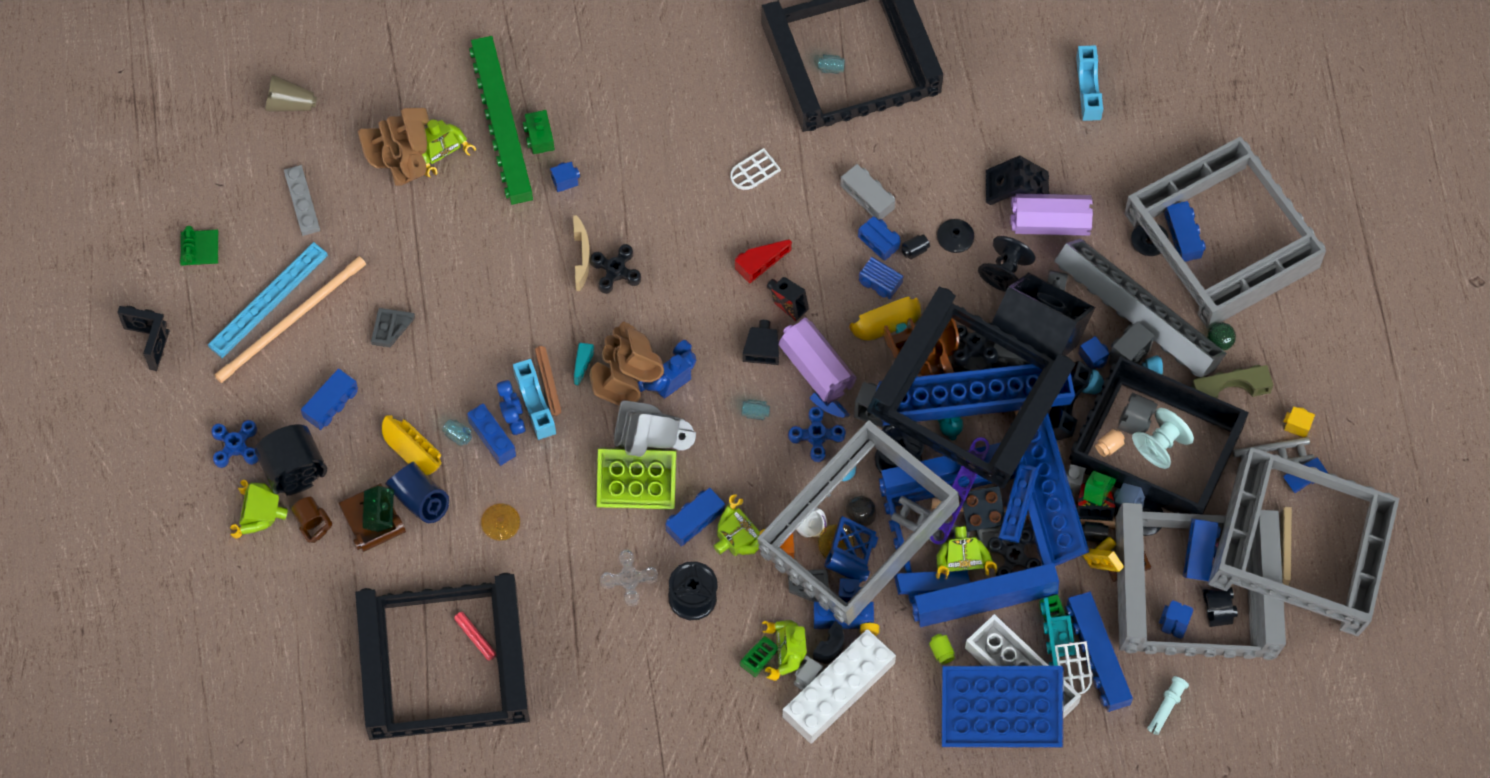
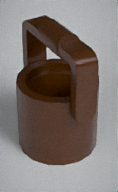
M305 497L293 505L291 511L299 522V529L308 543H315L317 540H320L332 527V521L325 510L319 508L313 497ZM325 521L326 524L311 537L307 530L314 529Z

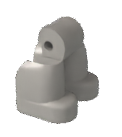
M628 400L621 401L614 432V443L616 447L625 448L627 455L641 457L645 454L647 447L686 450L694 444L696 432L684 419L662 414L658 408L651 404Z

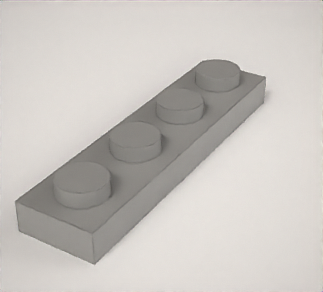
M302 165L284 169L302 236L319 232L320 227Z

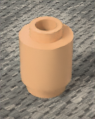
M1112 429L1097 441L1098 443L1095 445L1096 450L1103 457L1110 456L1125 444V437L1119 430Z

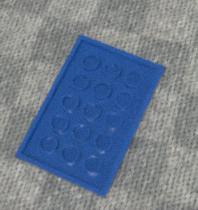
M943 666L942 747L1063 748V666Z

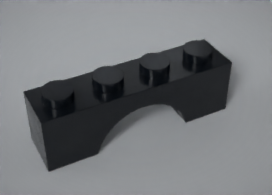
M1080 361L1074 362L1076 364L1070 373L1075 392L1073 401L1070 405L1053 406L1049 413L1056 440L1073 437L1078 420L1072 415L1073 405L1079 394L1088 387L1093 371Z

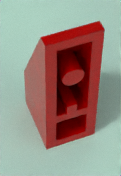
M788 239L751 248L745 253H740L735 258V270L749 284L752 283L792 250V241Z

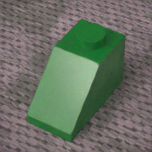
M1093 471L1086 482L1083 499L1102 506L1116 479Z

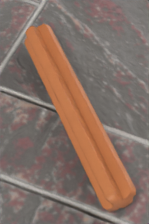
M539 346L535 348V354L551 415L557 416L561 414V407L545 347Z

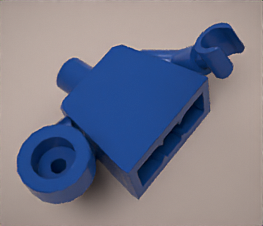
M687 340L679 342L673 349L675 356L663 364L664 374L661 378L653 382L638 381L640 392L644 390L657 391L665 399L691 380V369H693L697 361L695 354L691 351L692 345Z

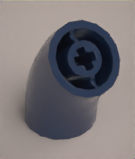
M414 461L394 474L385 483L394 496L423 522L428 524L435 523L448 510V494L437 486Z

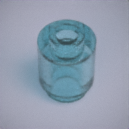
M823 54V58H819L818 69H822V73H844L845 58H840L837 55Z
M751 399L743 401L742 416L757 420H765V417H769L770 405H767V401Z
M448 420L442 430L446 437L459 446L467 445L472 438L471 430L457 420Z

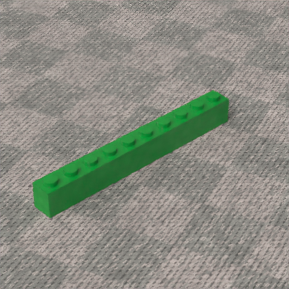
M493 36L471 40L472 47L469 48L470 57L475 58L473 68L475 74H479V78H476L478 88L483 90L480 96L482 104L487 106L484 112L486 120L491 122L488 128L490 136L494 135L495 140H492L494 151H498L499 156H496L498 167H502L503 172H500L502 183L506 182L507 187L504 188L506 199L510 198L511 205L532 201V189Z

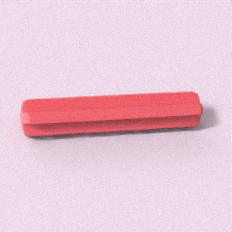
M463 612L456 614L454 617L455 621L488 661L495 658L496 652Z

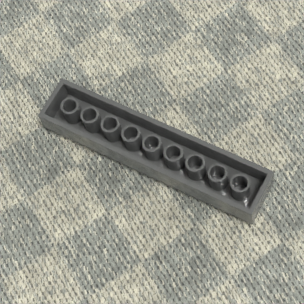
M1081 238L1066 243L1056 257L1055 262L1061 270L1070 273L1076 282L1084 284L1090 293L1099 296L1105 305L1113 307L1120 317L1128 319L1132 326L1138 321L1155 335L1153 341L1161 345L1160 347L1163 351L1171 353L1176 357L1175 360L1178 363L1190 368V372L1195 376L1203 377L1214 372L1227 354Z

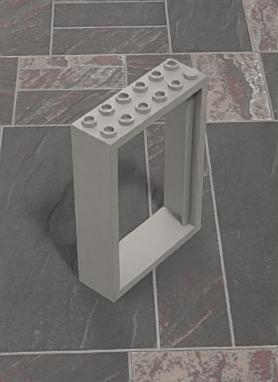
M868 420L757 538L758 548L761 551L760 555L765 560L774 562L776 569L781 573L786 572L790 576L789 579L798 586L800 584L805 588L804 592L809 597L818 599L823 609L826 611L830 609L834 613L833 616L840 623L845 622L849 625L959 507L958 492ZM875 447L937 497L941 503L851 600L846 603L782 550L780 546L826 497L829 498L831 496L832 490Z

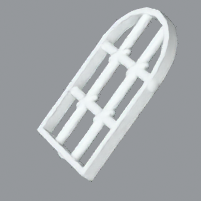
M763 148L732 168L731 182L738 189L749 190L774 176L781 169ZM764 152L766 157L759 161L754 159V157ZM769 158L772 164L762 168L759 164ZM749 160L754 162V164L746 169H743L741 166ZM773 166L777 168L776 171L769 175L765 172ZM739 167L741 172L732 177L733 172ZM753 167L759 168L760 171L752 176L746 173ZM760 174H763L765 176L763 179L759 180L756 183H754L752 180ZM740 175L747 177L746 180L739 184L734 182V179ZM747 182H750L752 184L750 186H742Z
M1087 641L1055 645L1058 666H1061V663H1066L1069 676L1064 677V680L1070 681V686L1074 689L1072 679L1079 678L1082 692H1079V694L1085 693L1092 684L1093 675ZM1079 644H1085L1087 657L1081 658ZM1075 645L1077 658L1070 659L1067 646ZM1058 647H1064L1066 660L1059 659ZM1087 660L1089 674L1082 673L1081 661ZM1070 662L1078 663L1080 675L1073 676ZM1090 677V683L1085 689L1083 678Z

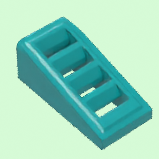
M578 344L574 371L575 385L579 386L594 355L593 344Z

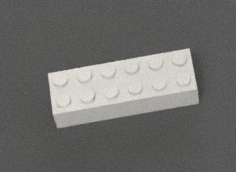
M995 614L966 640L965 649L983 666H1049ZM1065 680L1063 719L1079 704L1081 695Z
M867 629L783 708V718L812 744L895 664L896 655Z

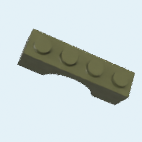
M1254 365L1244 370L1239 368L1229 373L1219 372L1209 377L1199 376L1193 380L1191 385L1192 388L1215 398H1218V394L1228 387L1242 388L1252 397L1270 394L1274 386L1267 365Z

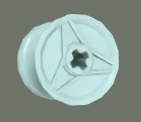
M1158 408L1155 412V418L1160 428H1156L1152 436L1144 432L1133 433L1132 440L1144 458L1159 468L1167 469L1170 467L1171 459L1166 449L1171 448L1174 441L1184 445L1192 444L1194 437L1188 425L1179 416L1168 409Z

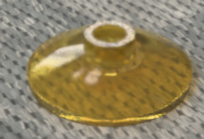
M496 504L484 512L481 526L483 532L489 538L503 541L510 539L517 533L520 527V517L513 507L507 504ZM502 517L504 520L498 522L497 518Z
M837 524L825 527L819 535L818 547L825 559L831 550ZM843 527L846 535L851 534L848 529ZM853 536L849 537L848 539L852 547H855ZM844 540L838 542V548L844 551L848 549Z

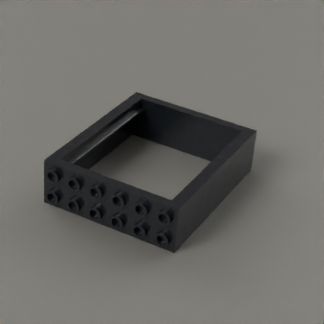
M1120 357L1117 363L1113 362L1108 378L1106 377L1102 385L1101 394L1098 393L1094 402V408L1089 411L1087 422L1079 432L1078 441H1075L1069 457L1072 460L1071 464L1086 468L1085 474L1089 476L1093 471L1115 478L1114 487L1121 489L1123 483L1141 487L1146 500L1170 512L1203 515L1244 428L1249 412ZM1122 385L1231 432L1198 503L1088 455Z

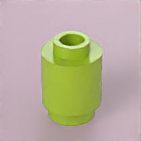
M937 634L931 638L932 641L929 645L936 660L941 665L950 663L955 659V652L947 635Z

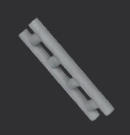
M1309 437L1252 447L1260 448L1264 452L1278 450L1282 458L1297 461L1300 464L1315 459L1313 454L1307 455L1304 445L1310 444ZM1250 447L1233 450L1234 458L1241 457L1242 460ZM1297 447L1299 457L1288 458L1286 448Z
M901 496L898 502L903 505L900 514L893 512L890 519L914 532L930 515L931 511ZM910 509L920 514L916 524L906 519ZM955 524L951 529L953 533H955L954 527H957ZM938 529L933 534V538L936 541H941L942 538L940 536L943 531Z

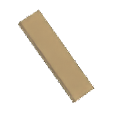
M1284 507L1281 513L1282 582L1287 586L1291 581L1292 507Z

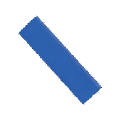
M1023 464L1018 465L999 534L1001 540L1015 543L1020 541L1039 471L1037 467Z
M968 571L949 572L947 579H945L946 576L943 573H940V577L937 579V572L899 573L894 576L898 595L929 593L970 583Z

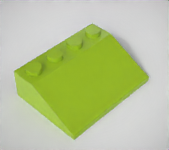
M599 447L597 507L675 509L677 449L647 448L645 454L638 457L627 455L625 448Z

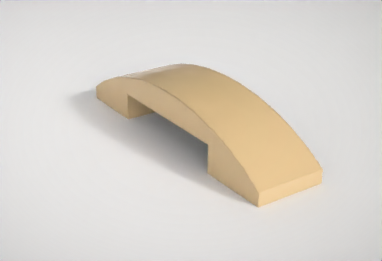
M575 215L573 216L575 241H582L583 265L575 266L576 291H580L589 273L590 248L586 229L579 217Z

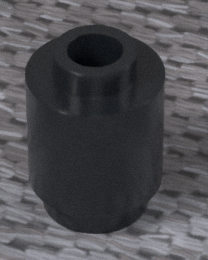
M924 234L916 235L902 243L901 251L905 258L908 257L912 260L926 252L930 248V243Z
M1085 521L1084 525H1082L1086 541L1102 543L1108 537V526L1104 525V523Z

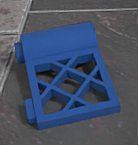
M840 517L832 547L825 560L824 567L849 579L860 580V583L866 581L870 574L867 564L871 549L876 547L878 537L875 536L876 532L846 517ZM843 525L850 526L853 533L846 535ZM863 532L869 535L868 542L863 543L859 533ZM855 536L859 545L852 547L848 538ZM844 540L848 548L845 551L837 547L838 542ZM861 548L864 554L863 559L857 557L854 550Z

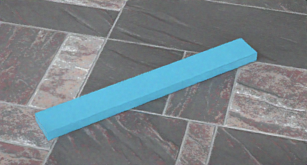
M313 242L208 344V347L223 358L328 256L327 252Z

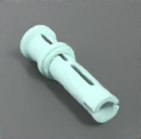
M1174 676L1172 678L1173 682L1170 688L1164 692L1165 699L1147 727L1152 732L1156 726L1153 733L1155 735H1159L1174 705L1181 701L1180 696L1184 689L1189 687V684L1180 677Z

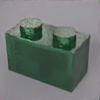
M375 486L364 491L363 529L380 532L393 526V489Z

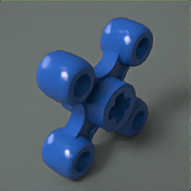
M509 380L497 383V389L500 397H503L504 400L499 402L502 415L506 423H509L513 435L522 434L526 429L523 419L519 418V414L523 413L520 399L517 397L516 392H513Z
M815 406L809 410L808 414L809 420L812 423L808 429H801L794 426L790 428L788 438L795 444L808 440L813 445L810 452L811 459L814 462H821L826 455L822 444L828 439L842 442L846 437V430L841 425H836L830 429L825 428L821 423L824 412L820 407Z
M247 420L243 422L238 433H229L226 427L220 423L212 427L211 433L213 438L225 443L224 449L217 451L213 455V462L217 467H226L232 455H242L245 462L250 465L258 462L255 448L245 445L246 440L257 433V426L254 421Z

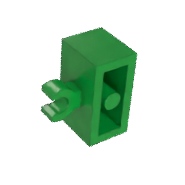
M547 110L525 114V121L522 124L524 133L528 132L529 137H526L527 146L532 148L533 155L554 151V140Z

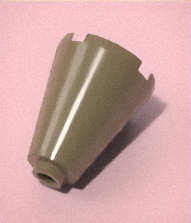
M272 75L265 111H311V107L315 108L317 97H314V92Z

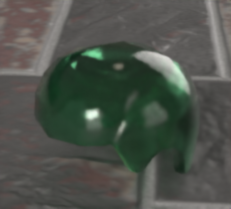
M1215 323L1208 330L1207 338L1225 351L1234 345L1236 332L1228 323Z

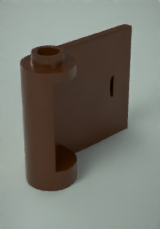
M381 483L339 502V506L356 538L353 542L357 550L361 549L362 552H365L406 532Z

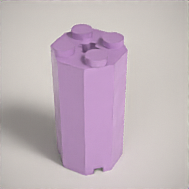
M1016 194V196L1011 197V208L1014 213L1010 215L1011 230L1015 231V234L1090 235L1093 209L1089 208V204H1092L1091 195Z
M803 318L798 324L794 326L789 325L783 330L784 335L778 342L780 348L824 402L831 403L841 398L845 394L843 392L845 388L850 390L857 379L856 376L811 321Z

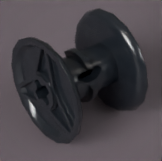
M997 236L993 239V247L1000 255L996 258V264L984 263L978 267V273L986 283L1000 291L1006 292L1010 285L1019 280L1014 274L1018 269L1017 265H1031L1035 262L1036 257L1033 251L1021 241L1012 237Z
M887 425L882 429L884 433L911 455L922 461L923 443L892 425ZM878 449L876 450L874 456L875 465L880 473L882 470L898 467Z
M694 561L679 565L671 573L668 601L676 615L689 621L700 620L707 617L714 610L717 602L716 591L718 589L717 577L714 571L706 564Z

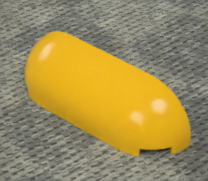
M910 297L901 298L860 315V320L856 323H851L849 328L859 339L875 340L883 336L884 326L886 325L890 333L896 331L897 324L905 323L908 326V319L910 318L915 323L921 315L920 302L917 297L915 299H910Z
M392 415L385 416L382 422V434L386 443L408 464L414 461L426 475L437 471L442 464L440 452L406 420L403 419L401 422L392 419Z

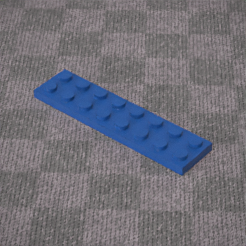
M1047 413L1023 455V465L1034 466L1039 469L1032 496L1051 562L1057 566L1088 553L1089 549Z

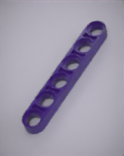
M982 437L976 438L968 452L984 461L989 451V442ZM977 441L985 442L986 449L983 452H978L975 449ZM962 465L951 486L958 492L961 502L959 507L952 513V521L950 523H943L938 528L943 531L944 538L941 541H936L933 535L930 537L931 541L935 544H942L947 540L977 476L976 473ZM962 476H966L969 479V485L965 488L960 487L958 484V479Z

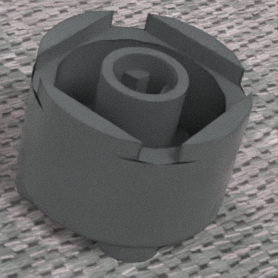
M1132 392L1128 399L1129 404L1124 407L1117 429L1133 435L1136 432L1145 433L1148 431L1151 424L1150 418L1152 414L1154 415L1158 404Z

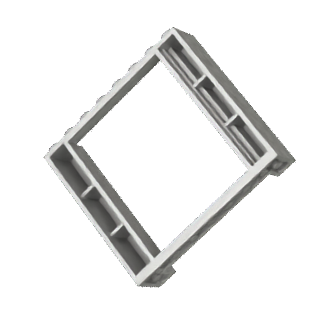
M1241 136L1128 196L1124 212L1134 228L1138 225L1142 226L1199 305L1197 316L1207 329L1319 269L1326 253L1324 244L1316 238L1313 229L1304 222L1302 214L1295 210L1292 201L1286 198L1281 186L1274 182L1271 173L1267 169L1265 170L1260 158L1253 154L1250 145ZM1248 164L1302 238L1205 290L1153 218L1164 213L1166 207L1184 202L1246 169Z
M1250 447L1238 466L1208 585L1227 591L1232 584L1339 620L1341 621L1340 631L1359 636L1372 620L1399 498L1394 497L1390 493L1377 491L1370 486H1362L1353 480H1345L1335 474L1319 471L1315 467H1307L1297 461L1284 459L1280 455L1264 452L1260 448ZM1271 468L1370 502L1345 605L1246 571Z
M1122 503L1115 517L1116 555L1124 565V568L1117 572L1119 651H1125L1126 653L1140 651L1146 654L1161 652L1166 655L1182 653L1186 656L1203 654L1205 657L1224 655L1225 658L1244 656L1245 659L1263 657L1265 660H1273L1278 657L1286 645L1284 601L1248 589L1251 646L1147 641L1143 527L1190 529L1191 518L1218 522V526L1222 530L1226 516L1142 512V504ZM1261 510L1247 563V572L1283 584L1279 511Z

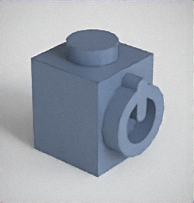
M1123 483L1121 489L1118 488L1116 490L1113 500L1119 511L1122 503L1142 504L1143 508L1145 496L1141 487Z

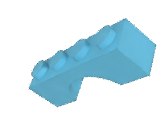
M1078 46L1076 61L1083 121L1101 120L1103 101L1098 85L1097 46Z
M528 359L513 364L514 376L537 439L540 440L555 435V423L545 403L532 360Z

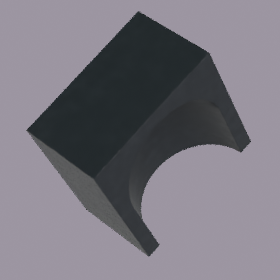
M1028 272L1008 287L991 324L996 325L1004 333L1015 336L1018 341L1031 345L1034 350L1047 354V357L1055 361L1058 354L1066 356L1077 347L1096 307Z

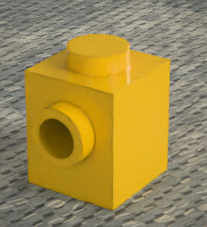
M1293 406L1291 413L1287 412L1283 422L1286 423L1284 430L1303 438L1307 437L1315 414L1308 412L1302 407L1297 408Z

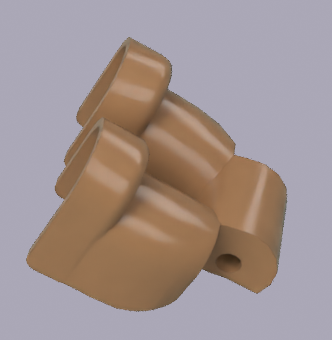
M404 108L401 110L402 116L388 117L387 120L380 121L378 123L379 128L358 130L365 158L375 168H390L395 186H402L424 176L426 173V162L422 156L427 151L425 126L429 122L426 108Z
M622 322L619 327H615L613 335H608L605 338L602 356L604 362L610 364V368L596 362L590 369V379L594 395L619 406L622 400L637 402L640 399L641 392L637 380L653 382L664 374L661 357L653 353L647 336L626 322Z

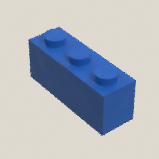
M1188 201L1166 207L1164 216L1176 251L1184 262L1202 258L1206 247L1204 240H1201L1199 236L1198 223L1195 224L1194 209L1190 208Z
M338 368L301 409L303 418L319 430L324 426H328L332 421V417L337 412H341L345 403L357 394L358 387L356 381Z
M484 403L467 413L469 424L500 466L516 457L515 446Z
M708 488L706 491L703 490L697 494L694 501L686 503L679 513L671 515L666 520V531L682 547L724 512L725 503L711 488Z
M1191 518L1183 577L1209 581L1213 567V558H1215L1217 546H1215L1216 538L1220 536L1218 522Z
M814 602V629H830L835 621L842 626V629H860V625L863 623H874V602H870L849 625L845 622L840 623L833 616L834 613L830 609L826 611L820 606L819 602Z

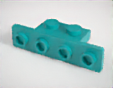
M1044 597V603H1040L1042 615L1046 614L1047 619L1043 626L1044 632L1049 634L1050 642H1046L1047 653L1052 654L1053 662H1049V666H1058L1055 645L1074 643L1071 617L1068 615L1051 618L1048 597ZM1075 645L1067 646L1069 656H1075ZM1058 647L1059 658L1066 657L1064 647Z

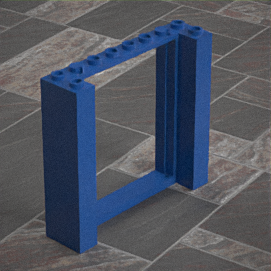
M1000 443L989 445V451L984 459L985 462L989 464ZM986 446L975 449L978 452H983L986 449ZM946 456L920 461L950 486H952L961 467L960 464ZM1023 457L1021 458L1019 464H1023ZM1017 465V467H1016L1015 471L1013 472V474H1012V476H1011L1010 479H1014V478H1015L1016 472H1017V469H1018V465ZM900 467L881 471L882 478H879V488L881 496L886 497L887 503H884L886 515L890 514L892 516L893 512L896 513L895 506L902 505L898 502L901 496L913 502L935 497ZM977 475L971 488L992 483ZM966 476L960 477L958 479L959 486L962 488L967 487L969 479ZM1033 496L1030 500L1027 515L1042 566L925 594H908L909 602L913 608L914 621H919L920 628L1058 594L1059 578L1055 564L1051 562ZM891 519L889 526L891 532H895L896 538L893 541L897 550L904 543L900 524ZM908 561L903 567L905 573H912L910 562Z

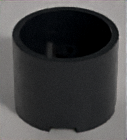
M295 424L277 429L265 436L255 447L258 461L273 493L276 495L285 493L286 496L303 492L314 486L312 482L319 477H324L327 473V466L309 428L305 425Z

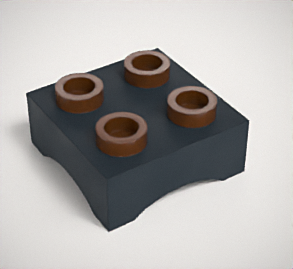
M996 486L969 491L963 504L968 532L1002 526L1005 514L1000 487Z

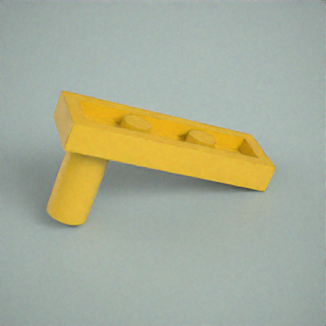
M1107 537L1095 549L1088 548L1089 552L1082 555L1090 568L1116 572L1124 568L1115 552L1111 551L1116 546L1115 541L1111 537Z

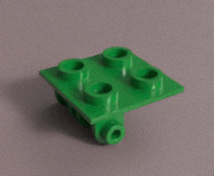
M186 226L183 232H181L180 265L218 264L219 230L194 231L192 226Z

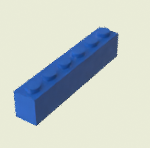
M1091 591L1068 598L1065 611L1067 616L1070 615L1072 618V629L1075 635L1078 634L1079 642L1087 641L1091 670L1094 675L1093 683L1095 688L1100 690V700L1103 707L1106 706L1108 712L1130 706L1133 697ZM1079 644L1081 652L1086 654L1085 644Z

